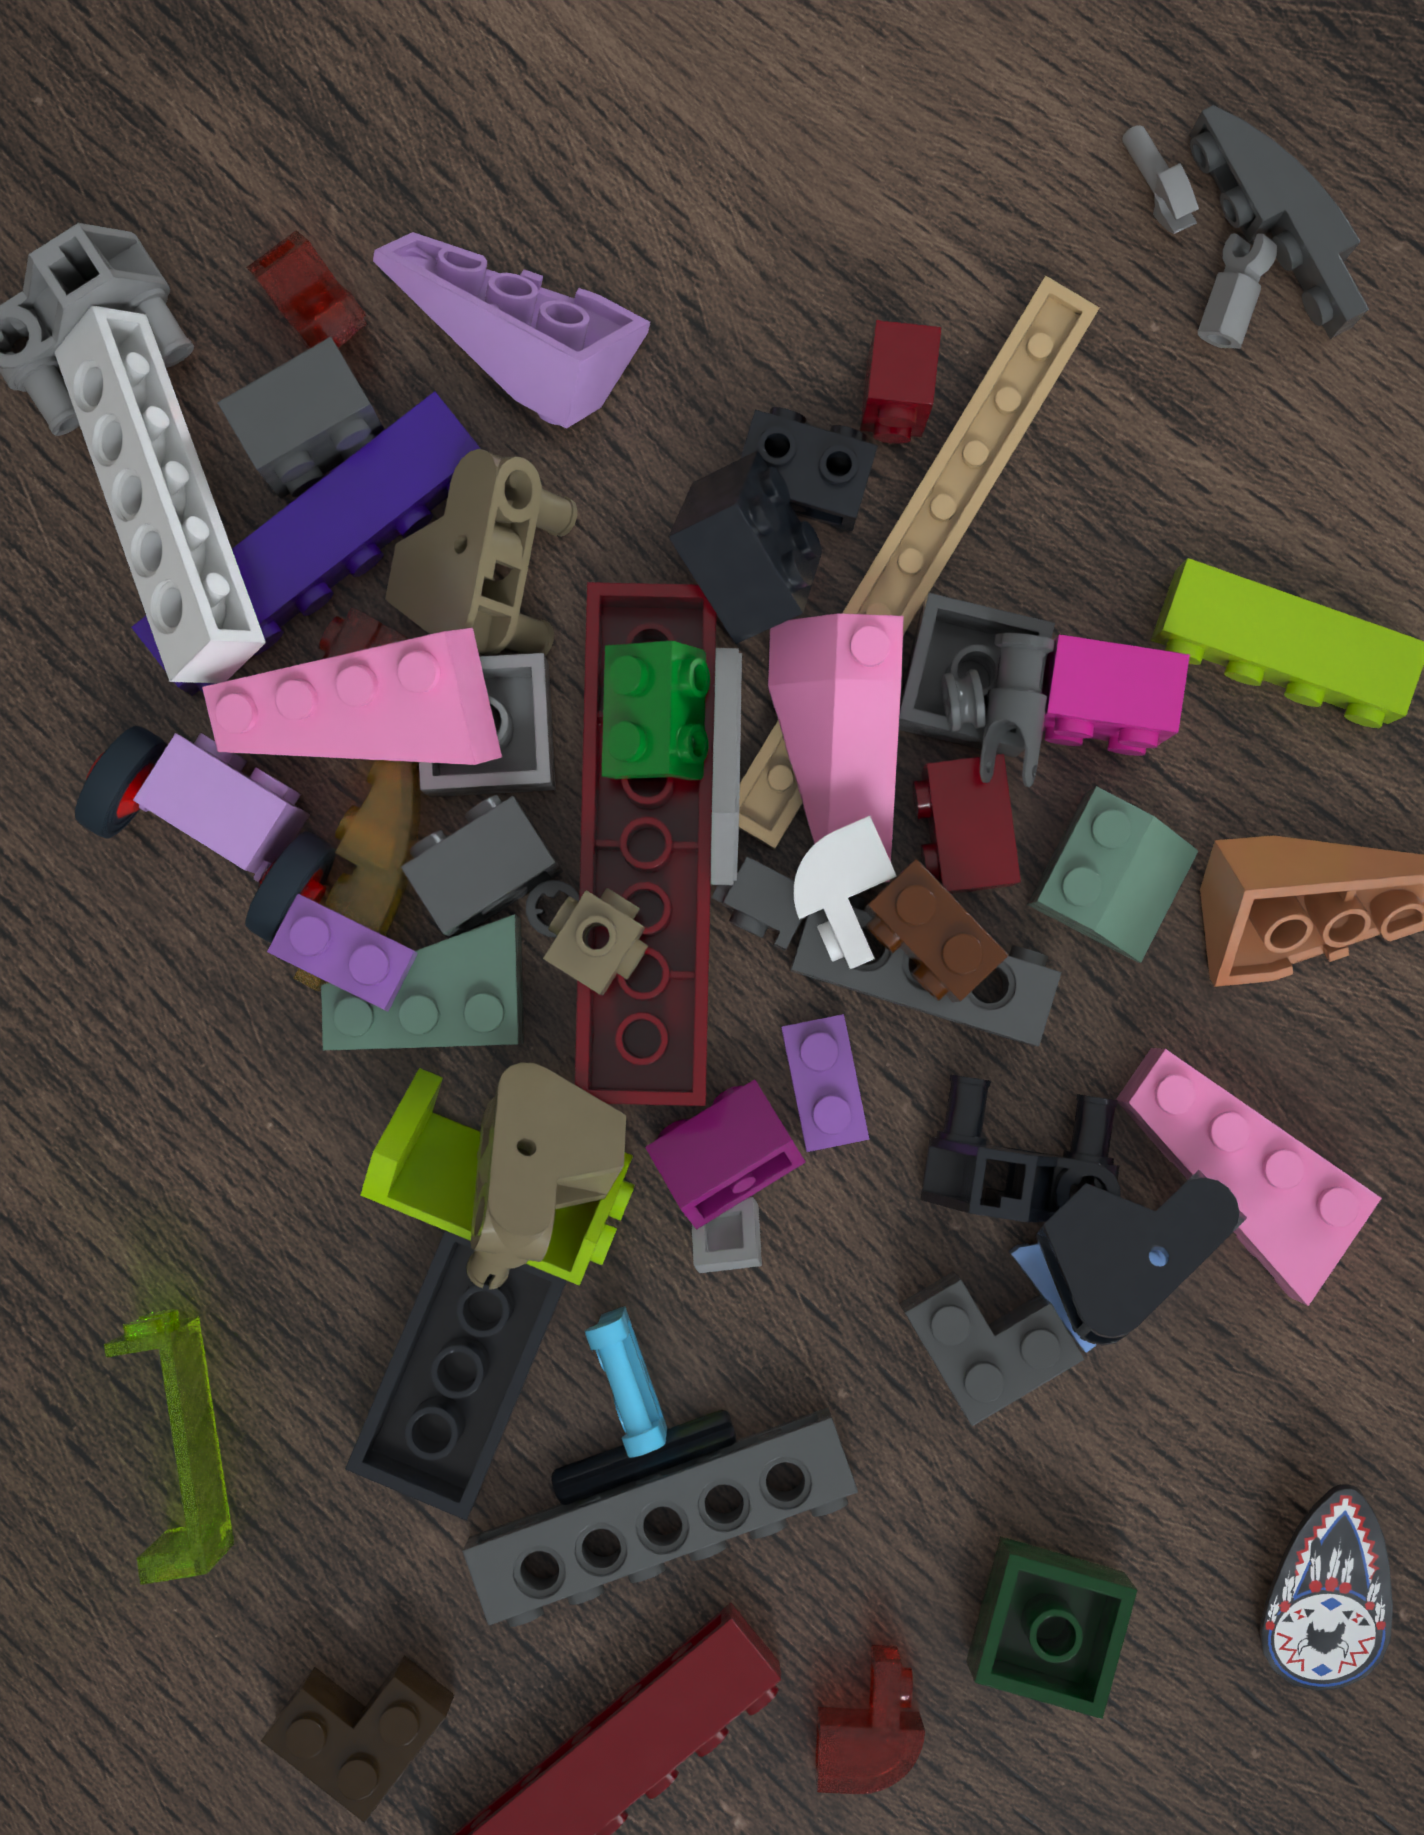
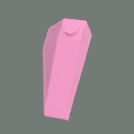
M830 614L791 619L770 628L768 690L781 727L786 751L794 771L814 844L833 831L871 816L891 862L904 616Z

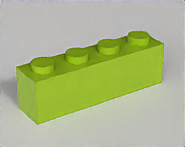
M1189 558L1174 572L1151 641L1165 645L1164 651L1189 654V664L1200 665L1202 659L1226 667L1224 675L1232 680L1252 686H1260L1262 680L1286 688L1284 696L1294 702L1311 707H1321L1322 702L1346 709L1344 717L1347 720L1371 728H1381L1383 723L1389 724L1407 715L1424 665V641Z

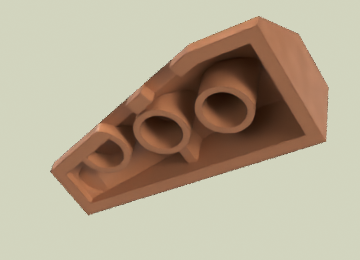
M1274 835L1215 840L1200 888L1209 977L1214 987L1274 981L1292 975V964L1318 955L1325 954L1328 961L1331 962L1349 956L1348 945L1378 935H1382L1388 941H1393L1423 931L1424 855Z

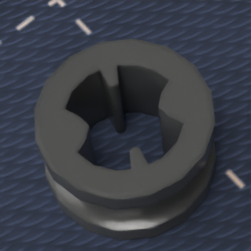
M976 669L967 670L966 676L961 679L955 678L952 673H944L942 675V693L949 730L951 732H958L964 723L973 724L975 729L984 728L985 705L978 671Z
M548 880L538 884L530 892L526 901V916L530 925L537 932L550 938H556L557 935L549 931V927L544 925L539 918V915L545 914L543 909H538L541 898L547 895L549 898L555 899L563 892L579 902V893L571 885L560 880Z

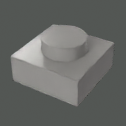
M754 1197L747 1198L697 1230L692 1225L693 1264L699 1273L762 1266L759 1206Z

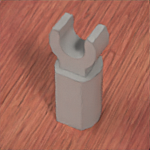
M1231 234L1225 242L1223 261L1226 266L1224 272H1218L1198 329V336L1207 343L1219 348L1241 349L1261 291L1260 277L1269 270L1277 255V245L1264 234H1257L1250 252L1251 245L1238 234Z

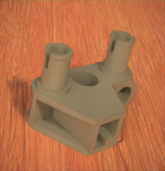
M482 449L470 451L460 460L454 470L444 516L396 543L385 600L429 634L473 628L479 653L491 656L500 653L506 648L521 654L544 653L546 656L554 641V631L551 624L542 619L540 621L520 614L536 527L556 537L557 535L562 537L568 534L574 527L577 519L576 503L571 498L562 497L543 489L539 473L534 465L525 458L500 457ZM496 563L512 569L504 579L499 581L493 578Z
M520 1062L508 1067L502 1073L496 1088V1095L487 1104L482 1117L480 1145L477 1152L478 1166L471 1229V1248L475 1251L469 1257L466 1265L467 1275L475 1285L483 1288L488 1275L492 1274L489 1289L498 1288L507 1280L511 1268L524 1265L529 1260L541 1262L547 1252L551 1239L555 1209L605 1199L624 1167L625 1114L538 1064Z

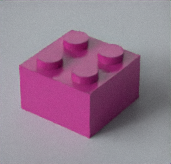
M1060 634L1054 639V651L1047 655L1042 693L1048 697L1043 731H1046L1045 741L1060 745L1082 746L1083 738L1108 741L1107 750L1110 752L1143 756L1146 754V748H1157L1158 745L1178 733L1189 654Z

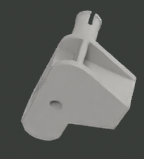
M77 223L28 254L23 291L0 305V374L10 389L22 392L27 391L48 423L50 431L55 436L67 434L80 425L64 379L60 374V367L54 351L91 305L146 314L166 368L174 366L187 358L192 353L194 345L185 336L166 305L170 293L169 285L136 234L129 231ZM29 336L26 347L21 352L16 354L10 352L13 344L19 338Z

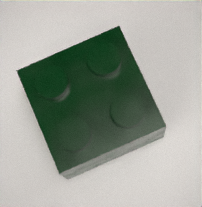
M1000 1536L966 1660L974 1682L1103 1719L1138 1591L1123 1571Z

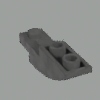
M1214 105L1204 109L1189 134L1191 137L1190 150L1199 169L1205 174L1210 172L1221 192V208L1228 222L1234 228L1240 227L1248 242L1255 240L1257 234H1266L1271 231L1273 235L1272 241L1277 245L1276 258L1286 271L1292 270L1304 291L1302 293V302L1311 321L1317 326L1322 325L1330 339L1351 329L1369 308L1343 263L1361 241L1341 209L1308 170L1272 138L1243 119Z

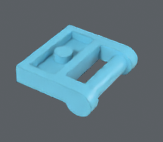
M624 1306L601 1314L598 1324L586 1329L584 1332L590 1349L596 1350L601 1367L606 1372L613 1392L614 1404L624 1432L627 1433L621 1438L627 1456L629 1458L641 1456L665 1445L667 1424L626 1307Z

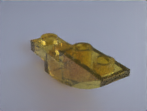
M375 760L366 780L367 783L373 786L361 808L352 805L348 809L335 833V838L341 841L335 853L356 864L357 867L352 876L345 872L341 874L332 887L325 906L385 937L395 919L409 880L401 866L414 859L409 849L417 843L421 812L419 762ZM300 968L293 977L315 991H321V985L329 983Z

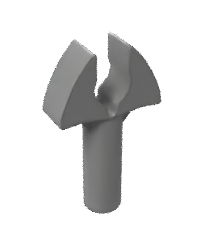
M1137 125L1128 129L1123 135L1122 142L1154 193V217L1172 234L1197 224L1192 212L1198 210L1199 207L1181 163L1169 168L1143 126Z

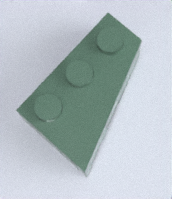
M515 914L416 950L415 952L418 954L388 1012L331 983L321 985L323 1051L524 1044L521 918Z

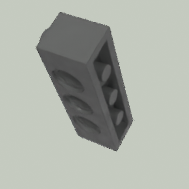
M855 895L849 897L848 899L861 929H868L866 924L872 917L866 911H863L865 899ZM824 909L806 916L789 971L1019 1043L1039 1047L1062 973L1046 968L1048 956L1022 947L1011 946L1009 956L995 968L1001 976L1003 983L1001 994L995 1001L991 1003L981 1002L973 995L972 991L961 1002H952L946 995L940 1001H937L912 977L909 971L910 957L900 947L892 954L882 945L881 954L876 962L871 965H859L850 969L845 957L832 962L817 926L828 921Z

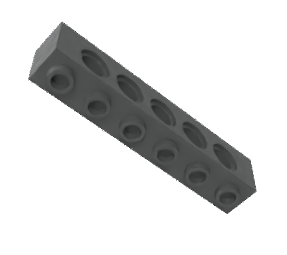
M829 1407L736 1440L732 1446L571 1504H558L475 1534L468 1538L462 1552L488 1626L506 1620L508 1627H516L544 1614L543 1606L567 1598L569 1605L592 1600L605 1592L604 1584L628 1576L630 1583H637L655 1577L666 1570L664 1562L689 1554L691 1561H697L716 1555L727 1548L725 1540L750 1532L751 1538L757 1539L777 1533L787 1527L786 1518L807 1510L811 1511L813 1517L833 1513L845 1507L849 1503L846 1496L857 1493L858 1490ZM788 1462L801 1469L803 1477L796 1488L790 1491H778L769 1485L766 1477L770 1469L776 1464ZM726 1484L735 1487L743 1497L740 1505L729 1513H719L711 1509L705 1498L708 1492L715 1486ZM669 1507L678 1513L682 1523L675 1532L660 1535L653 1532L647 1526L645 1521L646 1515L654 1508ZM606 1529L617 1536L621 1546L617 1552L610 1556H597L587 1548L585 1537L593 1530ZM535 1551L547 1552L556 1559L559 1571L549 1578L535 1577L527 1570L524 1558Z

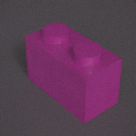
M755 1079L745 1086H734L725 1090L715 1098L711 1107L693 1118L678 1120L668 1125L660 1132L657 1140L645 1147L679 1208L696 1230L806 1163Z

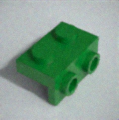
M675 641L605 646L602 777L613 779L675 777L685 780H701L703 778L704 760L709 749L708 736L705 730V695L710 686V672L706 664L705 650Z

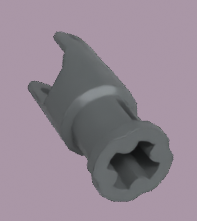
M996 634L995 645L1000 648L996 687L988 690L980 777L983 783L990 782L994 772L996 751L1000 740L1007 731L1020 728L1025 741L1022 778L1024 785L1031 787L1037 772L1048 699L1042 693L1046 655L1054 651L1055 641L1050 638L1030 634Z

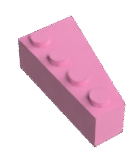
M473 628L443 631L202 687L218 752L477 765L502 757Z
M1151 1048L1116 1099L1119 1105L1187 1180L1200 1170L1207 1178L1218 1180L1231 1190L1237 1199L1239 1210L1247 1217L1234 1231L1237 1235L1236 1237L1275 1278V1282L1290 1298L1307 1306L1310 1305L1382 1199L1167 1049Z

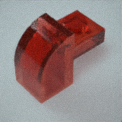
M297 230L246 267L307 350L329 337H332L336 346L340 347L367 325L364 319L366 314L355 298L338 283L309 240Z
M871 1645L869 1709L817 1707L815 1750L817 1792L870 1794L882 1791L899 1782L916 1763L923 1747L925 1728L920 1712L900 1711V1708H911L913 1675L911 1667H902L897 1646Z

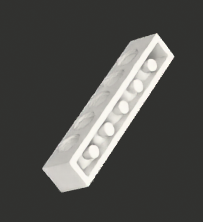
M91 305L54 353L169 682H226L266 643L147 315Z

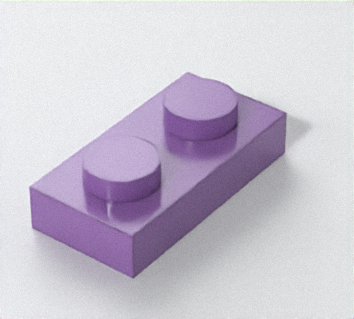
M297 894L267 951L387 1012L390 1010L418 954L414 950L300 894Z
M844 1014L782 1026L781 1030L806 1152L869 1140Z

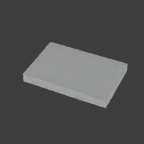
M716 648L711 885H734V881H737L742 653H739V648Z

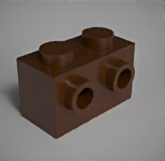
M917 859L910 863L863 908L872 917L866 924L868 930L892 954L900 947L915 962L918 967L911 974L937 1001H940L946 995L952 1002H961L1009 956Z

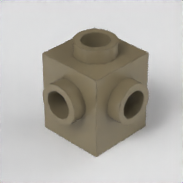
M608 888L604 890L600 898L587 890L579 902L569 896L558 910L548 928L557 937L543 959L598 994L604 995L616 974L621 975L625 979L630 977L648 948L647 944L639 940L645 930L644 926L633 920L640 908ZM595 927H606L610 936L606 946L597 950L591 949L588 944L590 931Z

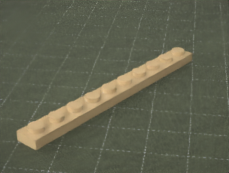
M1044 277L842 614L904 616V636L1100 307L1051 278ZM779 721L776 722L740 782L739 829L773 850L776 849L803 804L794 771L786 751Z

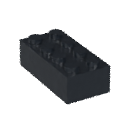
M445 1231L345 1470L467 1521L568 1281L524 1264L511 1268L507 1280L500 1287L489 1289L492 1274L488 1275L483 1288L478 1287L470 1280L466 1269L468 1259L475 1251L471 1248V1241Z

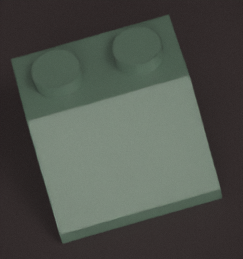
M1096 786L1083 795L1027 905L1137 963H1141L1198 850L1155 816Z

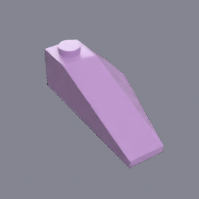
M414 232L374 251L373 262L515 401L537 412L544 421L560 425L566 429L602 407L649 330L650 322L601 295L578 288L575 298L542 288V275L523 270L520 275L498 273L486 269L487 260L483 255Z

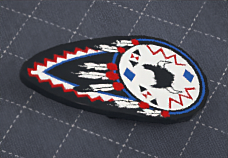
M1339 1484L1331 1488L1312 1506L1297 1526L1268 1591L1260 1623L1261 1648L1274 1672L1294 1686L1316 1691L1344 1688L1367 1677L1383 1660L1391 1640L1393 1600L1385 1538L1372 1507L1360 1489L1350 1484Z

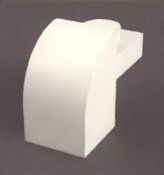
M871 816L833 831L817 841L802 859L794 882V903L799 919L824 909L828 921L817 926L832 962L845 957L850 969L875 958L848 898L897 877Z

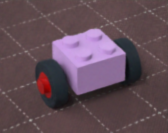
M133 726L124 731L97 758L87 775L75 808V819L83 827L100 837L108 839L124 829L141 809L145 812L149 810L243 870L255 873L254 880L260 884L250 904L245 926L252 933L272 943L297 894L318 904L320 903L326 891L324 883L332 869L336 849L329 842L308 831L296 837L310 814L295 805L301 795L300 793L255 767L250 777L244 774L241 770L247 763V760L236 753L218 752L215 741L202 733L199 734L194 743L175 733L170 743L167 744L159 736L140 726Z

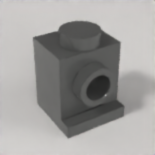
M746 857L740 869L737 868V881H734V885H718L712 896L714 900L733 910L729 919L730 923L759 938H763L767 929L779 934L773 946L783 951L786 950L801 921L797 915L794 903L795 881L749 857Z

